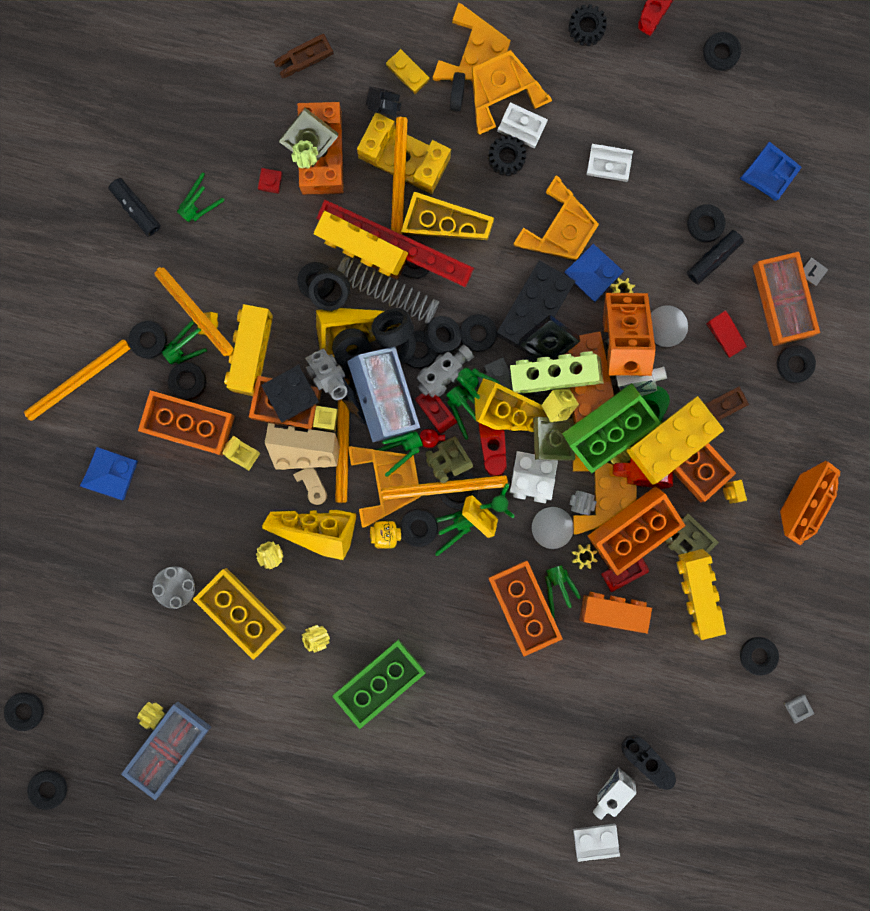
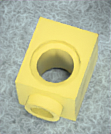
M565 388L552 390L541 406L550 422L567 420L579 404L571 390Z
M316 406L313 427L315 429L336 432L338 409Z

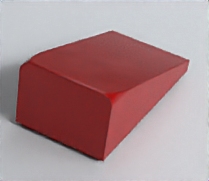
M726 310L706 323L729 358L747 347Z
M420 394L415 398L417 404L440 434L457 423L455 417L439 396L431 397L429 394L426 396Z
M641 558L618 576L610 569L601 573L610 591L613 592L647 574L649 568L644 559Z

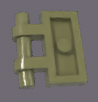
M456 436L438 444L439 451L435 453L427 451L425 454L427 464L433 468L434 476L441 483L448 481L447 473L449 472L456 476L473 468L471 460ZM445 460V463L440 465V461Z
M688 513L682 518L686 526L677 532L678 535L675 538L671 536L665 541L668 544L667 547L679 555L704 549L709 554L719 543ZM683 540L692 547L689 551L680 545Z

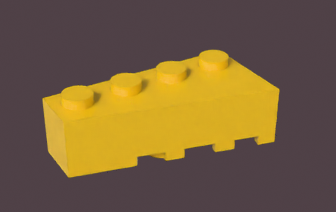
M414 192L401 233L403 235L488 240L494 218Z
M326 211L323 212L313 233L324 239L326 245L335 249L338 246L343 249L342 253L352 258L355 255L362 258L361 263L372 267L373 264L380 267L378 271L389 277L391 273L398 276L408 255V252Z
M704 549L678 555L679 561L676 564L679 574H683L684 582H681L684 594H688L689 602H686L689 615H693L694 622H691V627L694 635L697 634L701 640L725 635L726 630L722 610L716 604L720 600L716 586L712 585V582L716 581L715 573L712 571L711 566L708 565L712 563L711 556Z

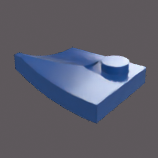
M768 142L740 179L759 189L774 201H777L802 167L771 142Z
M592 244L564 273L575 280L574 284L596 303L624 271L598 247Z
M96 447L80 487L124 500L138 461Z

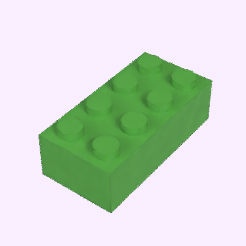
M631 383L562 434L569 446L592 474L659 426L661 422Z
M397 639L338 689L332 697L355 725L361 729L426 674V671L404 644Z

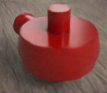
M432 429L423 430L419 436L422 446L427 448L436 446L438 441H445V434L438 435Z

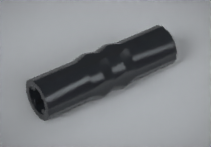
M122 178L114 180L109 185V191L147 237L154 235L160 229L161 225Z
M731 230L687 271L688 277L695 284L699 285L744 243L742 236L737 231Z

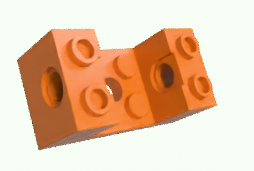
M340 102L297 103L298 115L306 108L339 133L337 139L327 149V155L321 157L314 167L310 166V168L303 169L299 167V187L302 195L343 194L342 111Z
M606 293L603 325L604 332L609 334L608 375L652 376L656 349L648 293Z

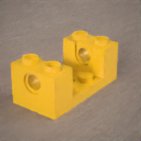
M375 112L357 148L358 158L393 175L395 121ZM407 135L406 152L410 154L411 158L406 162L405 181L433 194L451 159V149L434 140L431 141L430 145H427Z

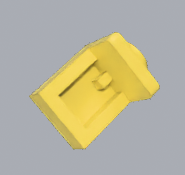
M235 436L225 444L222 452L229 460L248 471L260 455L257 450L241 442Z

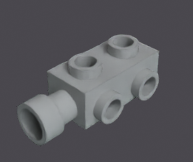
M462 345L454 356L450 352L440 354L429 368L425 367L420 371L417 377L420 385L417 387L423 395L429 394L431 397L435 395L441 396L447 389L445 386L451 381L453 383L457 382L458 374L463 370L462 365L474 358L473 353L467 346ZM431 377H435L433 381H429Z
M323 348L305 358L308 364L305 367L311 379L314 378L313 381L318 390L323 388L325 393L329 392L334 400H341L347 395V388L343 384L344 381L342 379L345 377V374L340 365L336 367L337 362L332 354L328 355Z

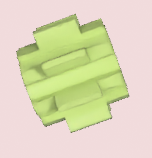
M301 140L292 147V160L297 163L298 167L302 169L310 168V166L317 162V147H313L310 141Z

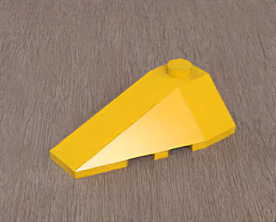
M339 308L334 311L316 310V329L320 350L324 348L328 355L332 354L335 357L332 350L334 338L341 331L350 328L363 331L370 342L376 340L371 330V325L374 319L384 311ZM350 345L347 347L346 351L357 348V346Z
M483 378L477 391L480 399L475 397L477 422L495 430L506 429L534 432L533 418L547 417L541 404L496 382Z
M312 510L310 514H298L296 511H276L269 513L262 528L322 556L344 560L351 546L356 514L340 510H329V513H317V510Z

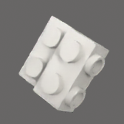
M517 451L509 493H514L513 497L519 499H526V496L534 497V501L540 503L552 500L558 461L535 460V454Z

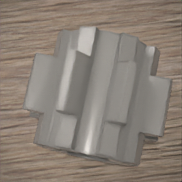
M576 491L575 495L571 496L569 504L572 505L571 511L590 516V512L594 511L597 502L594 501L595 495Z

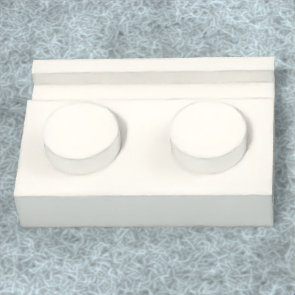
M510 103L497 132L506 136L512 135L511 138L513 139L517 137L519 142L522 141L523 144L535 149L548 119Z
M592 144L586 175L627 182L633 151Z
M616 824L573 829L578 862L620 857Z

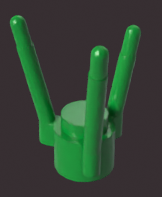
M205 173L200 174L177 210L187 222H190L192 219L196 222L202 215L225 201L224 198H221L196 213L198 208L194 203L205 190V187L202 186L196 193L195 191L204 178Z
M191 321L162 351V354L171 365L175 362L180 364L185 360L207 352V349L203 348L183 357L181 356L184 354L181 347L201 331L200 328H197L177 344L194 325V321Z
M464 368L457 377V381L469 391L474 399L475 397L480 399V395L474 389L479 383L478 377L500 384V381L479 372L476 368L472 371L469 368Z
M459 385L446 395L449 398L447 403L453 411L464 438L467 440L468 435L455 405L457 407L463 405L476 421L475 412L467 404L469 399L475 405V399L466 389L463 390Z
M416 431L383 440V444H391L376 449L386 451L402 445L405 451H410L385 473V476L388 477L409 458L420 452L418 448L422 446V441Z
M505 484L500 496L494 497L490 504L480 505V509L492 508L496 512H504L509 517L514 518V514L507 509L508 500L505 498L509 484Z
M461 510L454 514L436 518L437 522L456 518L453 520L454 524L438 532L439 535L455 528L458 531L462 530L435 553L436 556H439L464 534L470 532V527L474 526L462 515Z
M562 565L546 570L548 576L545 577L548 590L549 609L553 618H555L551 582H553L554 586L559 584L568 608H571L572 605L563 584L567 581L578 599L581 598L567 570H564Z

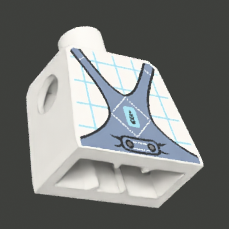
M663 366L653 369L652 376L616 375L620 391L632 383L640 395L643 396L657 391L656 381L667 379V374Z
M618 767L597 795L598 806L593 810L595 816L601 820L608 813L614 817L617 816L636 795L635 780Z

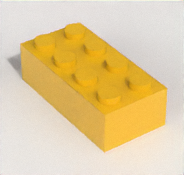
M243 304L242 310L239 309L237 322L240 323L238 330L234 331L233 343H235V348L231 355H229L231 368L230 372H226L224 381L227 384V389L234 393L253 396L257 376L262 375L273 315L269 309Z
M697 396L626 450V452L653 485L717 437L724 429Z
M227 568L222 569L193 599L253 660L286 629Z

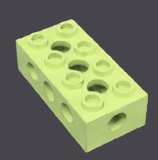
M593 351L581 352L579 357L564 354L559 355V359L556 360L550 359V357L537 358V362L533 363L529 362V360L516 361V365H510L513 391L523 394L603 384L601 358L593 353ZM578 365H582L581 373L575 374V368ZM560 368L559 376L554 377V371ZM539 370L538 378L533 380L534 372Z

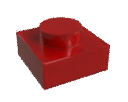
M261 168L258 190L279 194L283 173L281 171Z

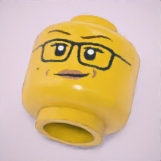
M393 521L375 522L374 527H370V542L374 543V546L378 549L394 548L397 541H401V529L396 528V524Z

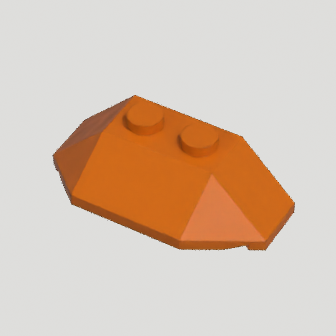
M824 461L800 474L780 511L785 536L798 545L803 544L805 540H808L818 532L837 497L838 477L841 471L831 463Z

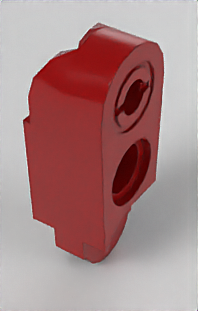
M647 0L638 22V28L648 36H651L674 0Z
M479 423V437L485 472L491 477L502 476L507 468L504 429L495 430ZM496 444L499 449L492 451L488 446Z
M631 457L629 463L613 464V475L627 478V484L649 488L656 486L658 489L673 486V471L658 483L652 485Z

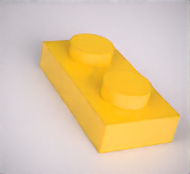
M401 49L386 62V66L414 94L430 80Z
M742 480L725 483L723 492L725 499L729 500V503L747 501Z
M473 495L466 497L462 515L487 538L495 536L498 519L488 509H480L482 504Z

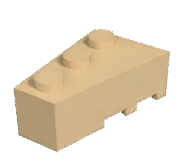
M268 423L265 445L276 470L337 466L340 446L335 433L308 429V432L295 431V427L288 426V429L275 428V424Z

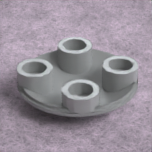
M661 306L651 313L654 341L658 346L672 347L679 344L685 338L688 332V321L681 310L674 306Z
M547 507L536 514L532 522L531 531L535 540L541 546L557 549L570 541L574 525L566 511L558 507Z
M177 566L167 567L156 575L152 593L161 605L167 608L178 609L188 604L193 598L195 582L192 575L184 568Z

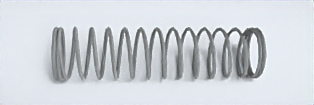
M348 255L343 258L337 269L346 277L354 262L353 258L346 270L350 260ZM360 262L355 273L349 280V283L352 281V287L355 288L360 283V292L364 291L367 287V295H370L375 290L374 298L377 299L382 294V303L385 302L390 296L389 306H392L397 300L396 308H401L405 303V310L413 287L408 292L402 304L398 307L402 292L405 288V284L401 288L395 300L391 303L394 290L398 283V280H396L390 293L385 298V300H383L386 288L391 279V277H389L383 289L376 297L378 286L384 274H381L376 285L369 293L370 284L376 272L375 269L369 281L361 290V286L369 266L366 267L362 277L354 286V281L357 272L362 264ZM418 291L406 311L408 312L412 307L411 317H414L420 309L419 321L427 313L425 324H428L432 320L440 302L434 298L420 318L427 295H425L420 306L413 314L420 291Z

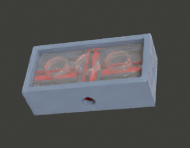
M395 346L360 354L348 361L372 442L406 434L420 428Z
M176 702L121 775L156 800L161 796L211 729V726L180 702Z

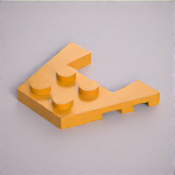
M458 3L452 23L472 29L460 66L438 60L433 80L453 81L454 73L460 72L465 74V80L473 81L472 67L507 52L511 40L463 4Z
M511 50L472 67L478 135L496 127L488 106L524 89L527 90L534 109L552 101L551 97L546 94L541 85L535 81Z
M556 175L546 194L564 205L542 239L523 228L513 245L576 261L599 224Z
M353 446L348 447L351 466L373 462L380 498V505L359 509L362 528L371 525L421 497L414 496L385 500L382 498V488L419 484L414 455L386 477L385 473L407 454Z
M575 453V460L572 461L573 472H590ZM606 463L594 472L595 501H597L595 515H574L573 534H580L602 526L637 500V486L627 484V478L613 475V464Z

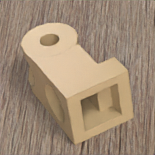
M306 468L293 474L297 482L303 480L308 490V499L311 503L320 505L326 501L327 492L315 468Z

